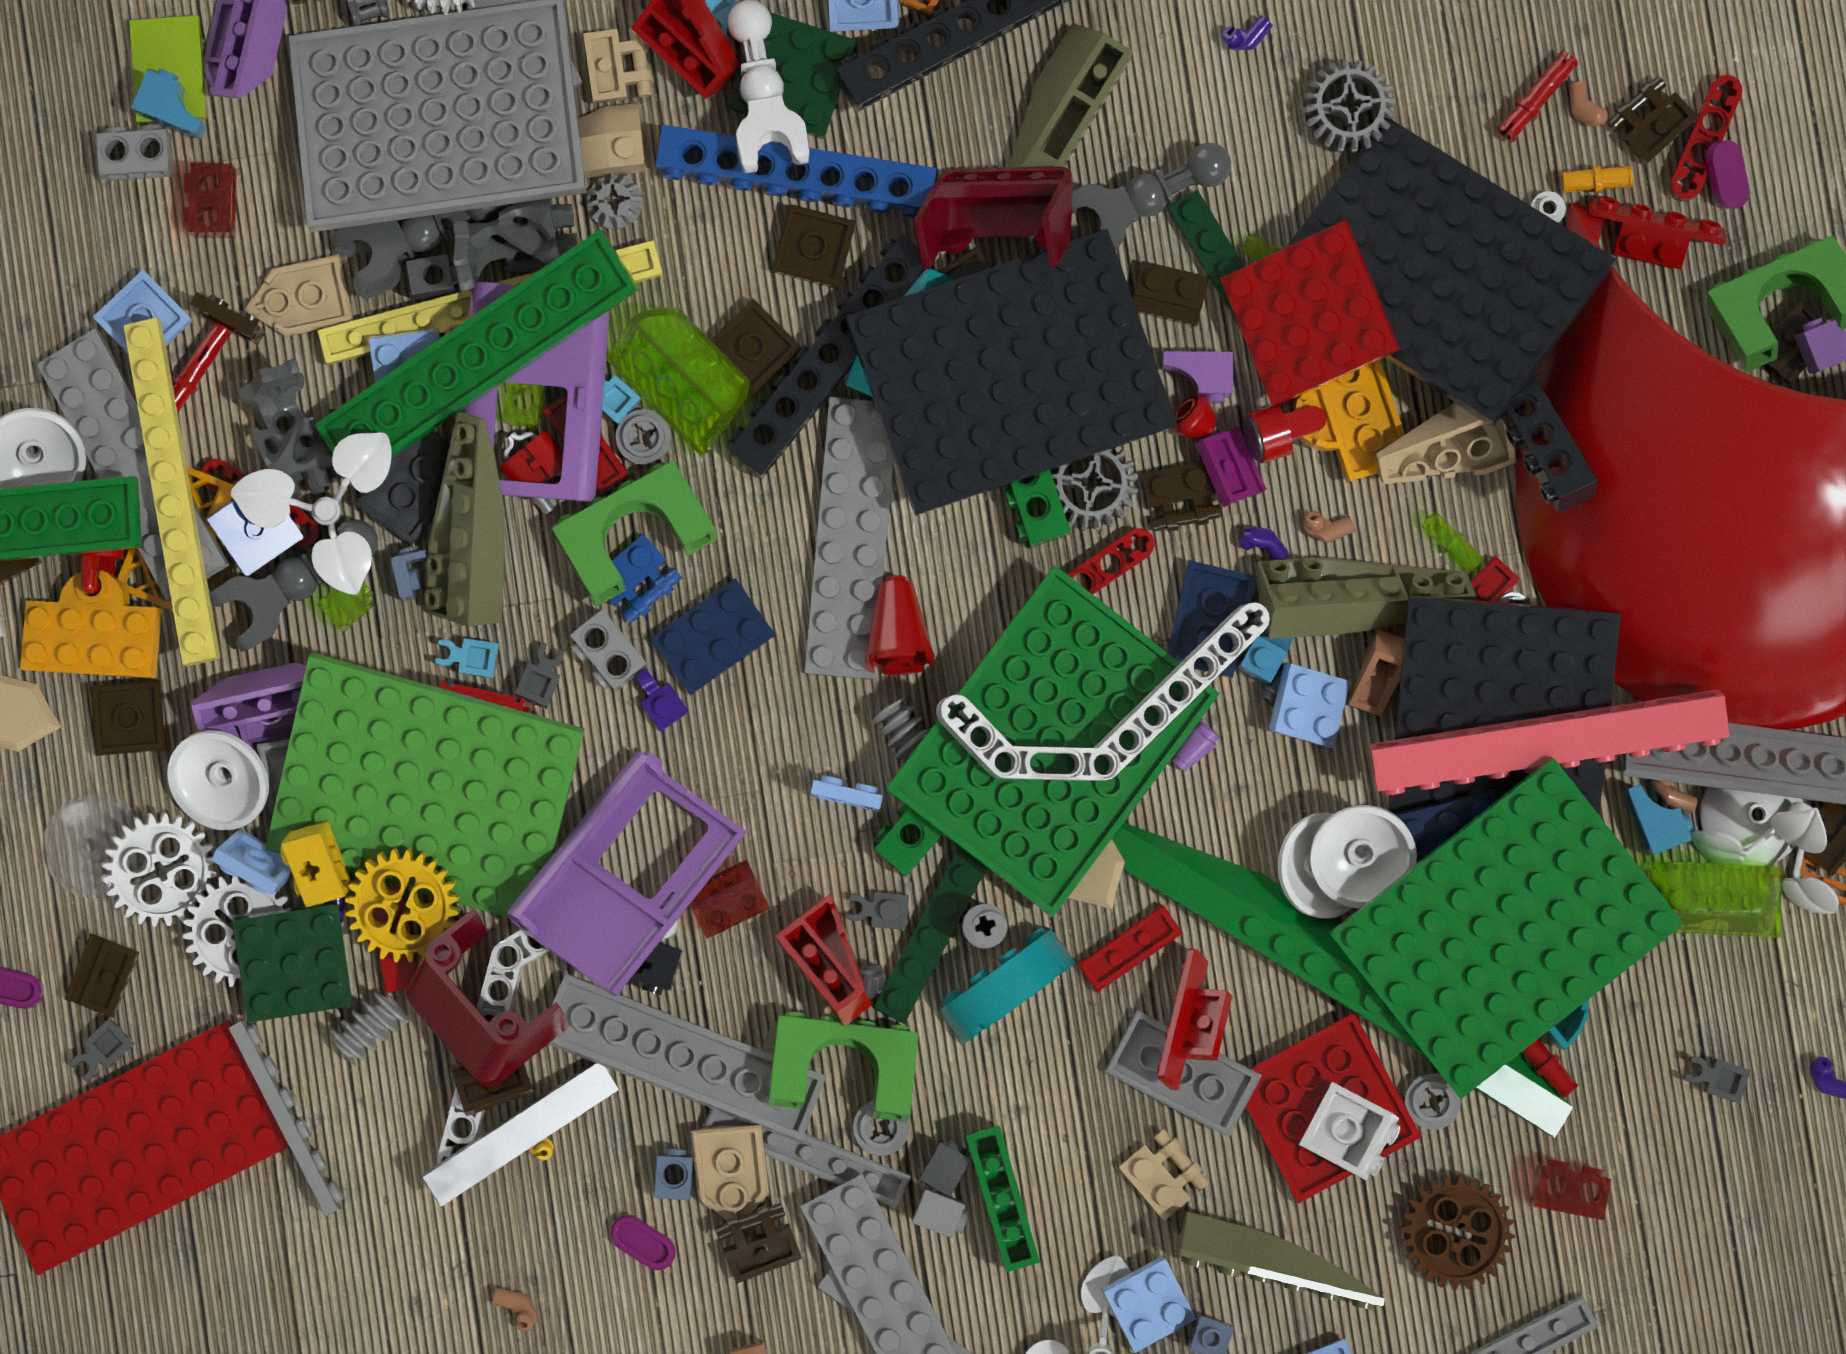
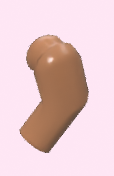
M1586 82L1569 83L1572 115L1587 126L1596 127L1605 124L1608 119L1607 110L1587 99Z
M1312 511L1304 518L1303 526L1305 531L1310 536L1325 543L1356 532L1350 516L1332 523L1321 517L1319 512Z
M1652 779V787L1665 804L1674 808L1680 807L1682 811L1692 813L1696 809L1697 797L1676 790L1671 785L1673 782Z
M496 1287L492 1305L510 1308L516 1320V1327L521 1331L531 1330L537 1322V1312L530 1298L523 1293Z

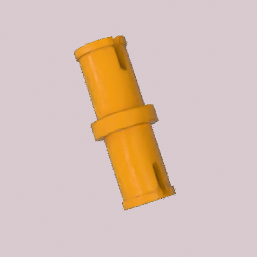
M1595 165L1590 170L1562 171L1563 194L1594 190V193H1602V189L1633 187L1632 166L1601 168L1600 165Z

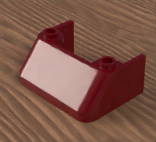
M1066 167L953 169L940 174L914 218L923 269L931 268L939 252L945 251L948 254H957L964 251L965 247L971 243L973 237L1035 236L1036 245L1048 252L1050 267H1057L1071 240L1073 181L1070 169Z
M473 908L428 945L406 987V997L412 1008L472 1078L481 1086L492 1087L501 1083L570 1026L557 1002L529 1024L518 1013L512 1011L502 1012L488 1022L449 978L447 974L459 965L462 954L488 934L478 912Z

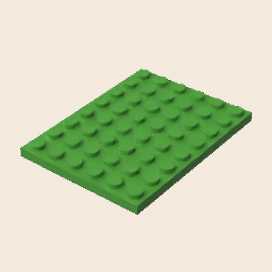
M312 652L307 661L265 850L281 854V843L290 831L329 821L348 873L355 875L358 869L368 872L365 862L371 859L378 864L377 855L380 852H383L390 859L391 851L394 848L398 849L400 857L404 856L408 848H412L413 858L417 859L424 851L426 852V863L429 864L434 859H438V864L435 868L438 872L446 868L449 869L444 880L445 882L456 881V885L449 890L450 893L460 894V899L455 903L507 917L506 912L554 854L585 728ZM385 876L386 884L401 885L400 880L396 876ZM410 877L408 890H413L416 882L415 877ZM418 889V893L433 896L429 889Z

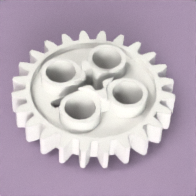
M162 812L159 821H155L154 816L148 813L147 823L142 824L137 817H134L135 828L130 830L127 826L122 825L121 828L125 836L120 838L112 835L111 839L117 845L116 848L104 849L105 853L112 858L111 861L101 862L103 868L110 870V873L102 876L101 879L103 882L113 884L105 892L107 896L118 894L113 903L115 908L121 907L124 904L127 905L124 910L125 917L128 918L134 912H137L138 924H142L146 916L150 917L152 927H156L159 918H163L166 925L171 926L172 916L174 915L183 922L185 919L183 911L187 909L188 905H194L193 903L197 900L195 894H201L203 890L207 891V878L217 877L215 871L208 869L209 865L214 864L211 861L212 857L205 855L213 846L210 843L200 844L205 837L202 831L194 835L191 834L195 826L191 821L184 827H181L182 817L179 815L174 818L172 823L169 822L166 812ZM168 837L175 838L177 841L175 852L170 855L161 854L159 851L161 841ZM135 852L144 854L145 862L141 868L137 870L127 868L126 861L129 855ZM182 855H188L186 861L163 869L165 874L163 877L159 878L154 873L136 884H130L132 878L154 871V863L159 861L162 865H167ZM181 869H188L191 871V881L186 886H176L173 880L176 872ZM155 884L159 887L158 897L150 902L144 901L141 898L142 889L146 885Z
M220 876L217 889L210 883H207V896L200 893L195 894L197 901L200 903L199 906L188 905L187 909L195 916L194 918L183 920V924L192 927V931L184 933L183 938L193 940V944L186 948V952L198 953V956L193 960V965L204 962L206 964L203 970L204 976L214 970L217 972L215 977L216 983H219L224 976H227L229 987H233L236 978H241L239 964L232 955L234 949H236L233 926L218 917L215 911L220 909L232 920L233 917L284 910L282 905L287 901L288 896L284 895L276 898V892L273 895L258 892L246 880L245 882H240L238 876H233L232 883L227 884L225 879ZM236 896L245 898L248 902L247 911L239 915L232 913L228 908V902L231 898ZM215 923L223 926L226 932L225 937L217 942L209 940L205 934V930L209 925Z

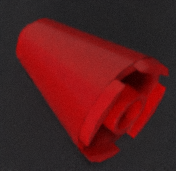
M889 576L886 578V582L881 583L878 588L865 656V668L875 673L874 666L884 668V675L923 672V665L929 664L931 669L935 664V655L914 584L907 581L905 576Z

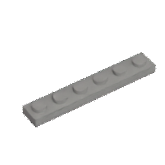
M240 1021L229 1027L325 1216H328L342 1209L339 1202L344 1199L341 1190L335 1181L329 1182L323 1171L327 1168L326 1161L318 1149L313 1151L307 1140V1138L311 1137L310 1130L303 1118L297 1120L291 1107L295 1105L294 1099L286 1086L280 1087L275 1077L279 1074V1071L270 1055L264 1056L259 1044L263 1043L258 1029L254 1024L249 1026L247 1021Z

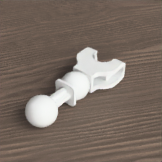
M745 0L739 2L731 9L727 24L733 38L743 44L747 62L741 64L742 80L740 82V92L743 99L748 103V115L740 123L736 132L737 150L742 172L746 174L758 170V151L764 144L769 142H780L788 147L793 163L797 165L809 163V145L805 122L798 114L788 110L784 105L782 98L784 92L783 80L776 71L775 59H767L764 39L770 33L772 26L770 12L758 1Z

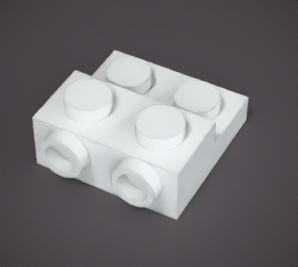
M1332 1082L1299 1145L1367 1181L1369 1175L1376 1176L1383 1165L1384 1158L1380 1154L1385 1144L1392 1145L1400 1132V1126L1396 1124L1399 1118L1393 1113Z

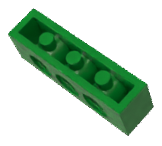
M1050 470L1035 475L1034 481L1029 484H1022L1017 481L1009 484V488L1004 489L1009 508H1016L1020 521L1015 522L1021 542L1027 541L1029 549L1070 535V529ZM1031 500H1039L1045 505L1046 512L1040 517H1032L1026 510L1027 503Z
M903 804L896 813L901 817L893 828L886 824L874 838V841L878 843L874 851L902 875L907 877L943 834ZM914 825L920 830L921 836L917 843L910 845L901 840L900 831L904 826Z
M1000 1125L965 1134L1006 1273L1040 1263Z

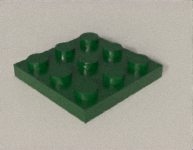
M770 12L772 26L770 33L764 39L767 59H775L776 71L783 80L784 92L782 98L784 105L788 110L795 112L804 120L808 135L825 140L841 92V87L835 78L836 72L840 68L839 63L853 55L857 40ZM745 51L741 59V64L747 63ZM740 67L730 91L726 108L748 115V103L743 99L740 92V82L742 80Z
M337 901L310 907L303 906L232 918L247 1023L353 1006Z

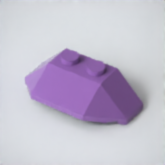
M218 0L203 61L206 77L211 86L209 88L211 95L241 99L272 76L287 13L285 0Z
M294 662L223 679L191 702L198 731L214 730L226 732L240 738L251 748H257V745L262 743L290 739L306 665Z

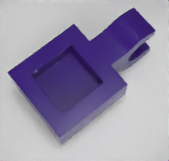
M647 668L635 676L649 696L641 704L660 731H663L689 712L670 683L660 688Z

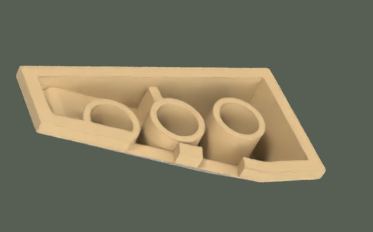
M639 103L605 106L578 118L585 178L604 177L610 173L623 175L647 172Z
M1454 402L1378 452L1376 457L1382 483L1393 484L1422 481L1426 476L1442 475L1444 479L1455 478V473L1472 472L1474 476L1485 475L1515 464V449L1506 435L1507 427L1502 418L1492 426Z

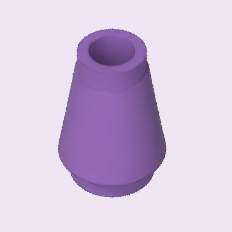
M1200 720L1171 760L1186 772L1189 767H1192L1217 746L1215 742L1220 736Z

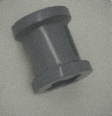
M347 0L356 26H361L362 21L381 15L384 18L390 17L385 0ZM372 4H376V5L373 6V7H369V8H366V9L361 10L362 7H366V6H369V5H372Z

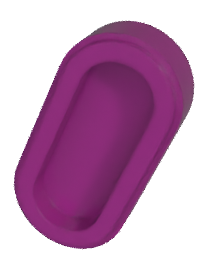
M1716 141L1709 147L1706 154L1714 198L1722 208L1737 209L1747 202L1750 192L1740 147L1733 141Z
M0 967V1004L20 1009H29L39 1004L44 994L43 984L39 978L32 974Z
M624 1215L613 1223L611 1239L614 1245L648 1268L663 1270L674 1261L676 1248L673 1241L640 1218L633 1215Z

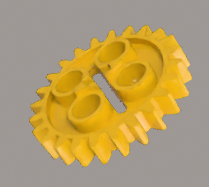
M394 848L391 851L390 859L383 852H380L377 855L378 864L368 859L365 862L368 872L358 869L355 873L361 882L352 881L348 886L356 893L345 898V902L354 905L353 908L345 913L346 916L356 917V921L349 928L350 930L361 929L362 933L357 939L358 942L366 939L371 941L368 946V952L373 951L377 946L381 948V959H384L389 952H393L394 962L398 963L402 954H406L409 963L414 961L417 951L422 957L428 945L456 923L450 916H457L461 912V909L452 906V903L460 899V894H453L449 891L456 885V881L445 882L444 880L449 869L446 868L438 872L435 869L438 859H434L429 864L426 863V852L424 851L417 859L413 858L412 848H408L403 857H400L398 849ZM385 876H396L401 882V889H389L385 884ZM410 877H415V885L406 902V907L408 908L399 920L396 933L393 934L390 932V928L400 908L398 902L406 893ZM418 889H429L433 893L434 902H422L418 898ZM380 907L385 909L389 916L388 921H377L372 914L373 908ZM413 920L419 923L422 930L421 934L411 935L405 928V922Z

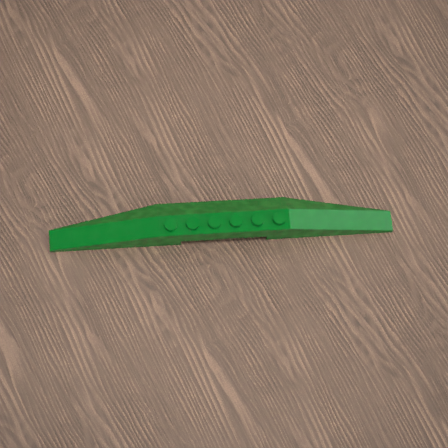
M1125 822L1114 835L1112 840L1125 861L1124 871L1427 1058L1329 934L1341 922L1334 918H1317L1300 912L1287 899L1280 884L1256 871ZM1518 1056L1514 1057L1475 1088L1553 1137H1556L1573 1109L1565 1099Z

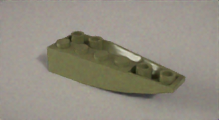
M1072 23L1036 80L1008 168L1064 167L1129 64L1133 51L1105 33Z
M461 412L457 413L428 543L426 592L424 595L425 612L466 627L501 623L505 539L500 481L485 419Z
M1327 557L1257 561L1256 566L1259 604L1266 607L1270 617L1269 625L1265 629L1268 639L1339 635L1406 623L1408 595L1475 600L1476 598L1466 572Z
M1187 1210L1184 1212L1175 1252L1182 1256L1181 1261L1184 1264L1204 1269L1207 1262L1216 1265L1215 1270L1222 1274L1239 1277L1240 1271L1250 1274L1249 1279L1270 1284L1271 1279L1285 1282L1284 1288L1304 1293L1305 1287L1319 1290V1297L1333 1301H1339L1340 1296L1353 1299L1352 1305L1368 1310H1373L1374 1304L1384 1305L1385 1299L1358 1279L1319 1255L1288 1240L1253 1227Z

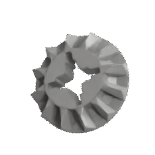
M610 173L607 176L598 178L589 189L587 197L588 211L599 225L608 229H621L632 224L639 216L642 209V195L637 184L626 175ZM611 188H614L618 197L630 198V200H624V202L619 203L618 215L614 214L610 204L600 203L610 198Z
M647 409L635 410L627 414L619 423L616 430L617 447L620 453L630 462L641 465L651 464L659 461L669 451L672 438L671 430L667 421L657 412ZM636 425L643 429L644 432L657 429L653 433L654 435L650 437V445L653 449L650 450L643 443L631 446L634 440L638 438Z
M1434 1073L1425 1074L1415 1079L1408 1086L1404 1098L1405 1106L1414 1123L1429 1130H1438L1450 1125L1458 1116L1461 1107V1099L1442 1075ZM1425 1088L1433 1096L1446 1095L1437 1103L1439 1116L1431 1107L1419 1109V1106L1423 1105V1102L1427 1100Z
M870 1101L862 1106L855 1116L853 1123L855 1139L859 1146L870 1154L877 1156L890 1155L898 1151L906 1142L909 1134V1121L889 1120L890 1123L887 1127L894 1137L891 1138L881 1133L878 1137L876 1136L871 1140L870 1137L873 1135L872 1132L875 1127L872 1121L868 1119L870 1116L872 1117L873 1101Z

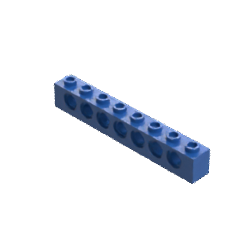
M663 124L656 159L657 172H662V177L671 180H683V176L697 178V183L708 186H716L717 181L731 183V188L735 190L751 191L752 187L765 189V193L778 197H784L786 192L800 194L799 199L809 202H819L820 198L834 200V205L847 208L854 207V203L868 205V210L878 213H888V209L901 210L903 216L915 218L935 183L937 168L814 148H809V163L797 165L793 163L788 147L782 143L769 142L764 144L758 151V161L764 160L769 162L772 166L770 172L766 175H757L754 172L745 174L742 172L736 136ZM693 149L699 150L703 154L702 160L694 165L684 161L685 154ZM725 155H732L737 159V164L730 170H724L718 166L719 159ZM792 166H800L806 171V174L801 180L793 181L786 176L787 170ZM833 171L837 173L840 177L839 182L834 186L824 185L820 178L825 172ZM860 177H869L874 182L873 188L867 192L859 191L854 184ZM902 182L908 187V192L903 197H895L888 189L893 183Z

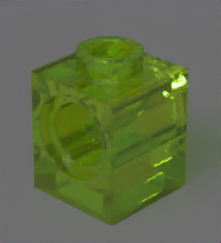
M508 383L502 414L504 424L539 430L546 393L545 386ZM525 392L532 394L534 402L531 407L527 409L516 407L515 401L518 395Z
M364 581L359 593L356 595L347 594L334 588L316 603L342 632L349 629L375 606L370 599L374 593Z

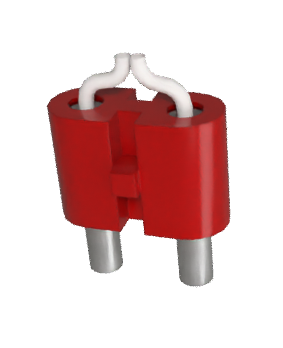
M546 430L538 436L531 432H525L522 435H517L514 432L507 438L509 444L503 453L506 462L498 469L508 481L546 484L556 475L561 478L563 451ZM527 437L533 439L511 458L509 457V452L514 445L513 438L515 440H523ZM532 498L545 515L555 508L548 499Z

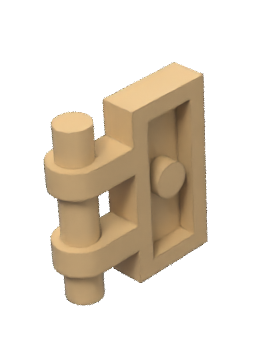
M631 28L628 29L630 41L623 42L619 40L618 29L583 33L594 104L628 99L626 85H636L637 94L640 98L652 95L650 83L653 82L652 71L648 70L646 52L649 51L648 44ZM622 55H632L634 71L624 72Z
M1162 1129L1153 1137L1162 1147L1159 1151L1153 1154L1144 1144L1119 1165L1118 1168L1162 1220L1165 1221L1191 1199L1182 1187L1191 1182L1200 1191L1209 1184V1181L1201 1173L1203 1170L1196 1161L1193 1163L1180 1148L1182 1144L1176 1137L1172 1139L1166 1130ZM1169 1157L1182 1171L1175 1179L1161 1164Z

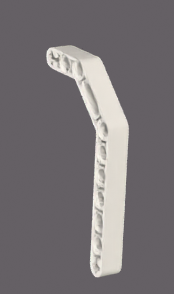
M1255 602L1236 608L1094 748L1012 746L967 698L961 695H952L942 699L937 705L936 715L939 722L994 778L1076 781L1109 780L1115 777L1267 628L1270 620L1269 612L1266 607ZM1253 612L1256 615L1253 619L1255 625L1246 626L1241 631L1236 629V627L1242 626L1247 621L1248 617L1246 614ZM1222 634H1227L1233 641V647L1229 653L1222 651L1219 647L1218 642ZM1198 658L1204 659L1208 664V673L1204 677L1198 676L1194 671V662ZM1173 682L1179 683L1183 688L1184 694L1180 701H1174L1169 695V687ZM948 704L951 706L959 704L961 708L958 714L964 720H969L972 717L974 721L967 724L960 731L959 727L963 726L964 723L958 717L951 719L948 717L951 711ZM1149 706L1154 707L1159 714L1158 722L1154 726L1149 725L1144 720V711ZM975 727L982 728L987 736L985 744L981 747L975 746L970 738L971 732ZM1123 731L1130 732L1134 737V744L1129 750L1123 749L1119 744V736ZM1001 752L1007 754L1011 760V766L1005 773L1000 772L995 766V758ZM1036 753L1068 754L1073 758L1075 765L1069 774H1039L1031 769L1030 759ZM1099 755L1105 756L1109 761V769L1103 775L1094 769V760Z
M678 920L662 939L671 938L676 934L679 927ZM522 930L499 942L492 950L477 1005V1010L483 1017L489 1014L497 1016L502 1012L512 1011L523 967L550 952L546 947L534 948L530 943V936ZM507 946L513 947L518 954L516 963L510 967L504 966L499 959L501 950ZM498 980L505 982L509 989L507 997L501 1001L495 1000L490 993L492 984ZM455 1088L436 1165L444 1161L446 1157L454 1154L456 1145L449 1146L450 1140L458 1144H470L479 1137L485 1110L466 1116L457 1088ZM460 1117L468 1119L472 1124V1131L468 1137H460L454 1130V1124Z

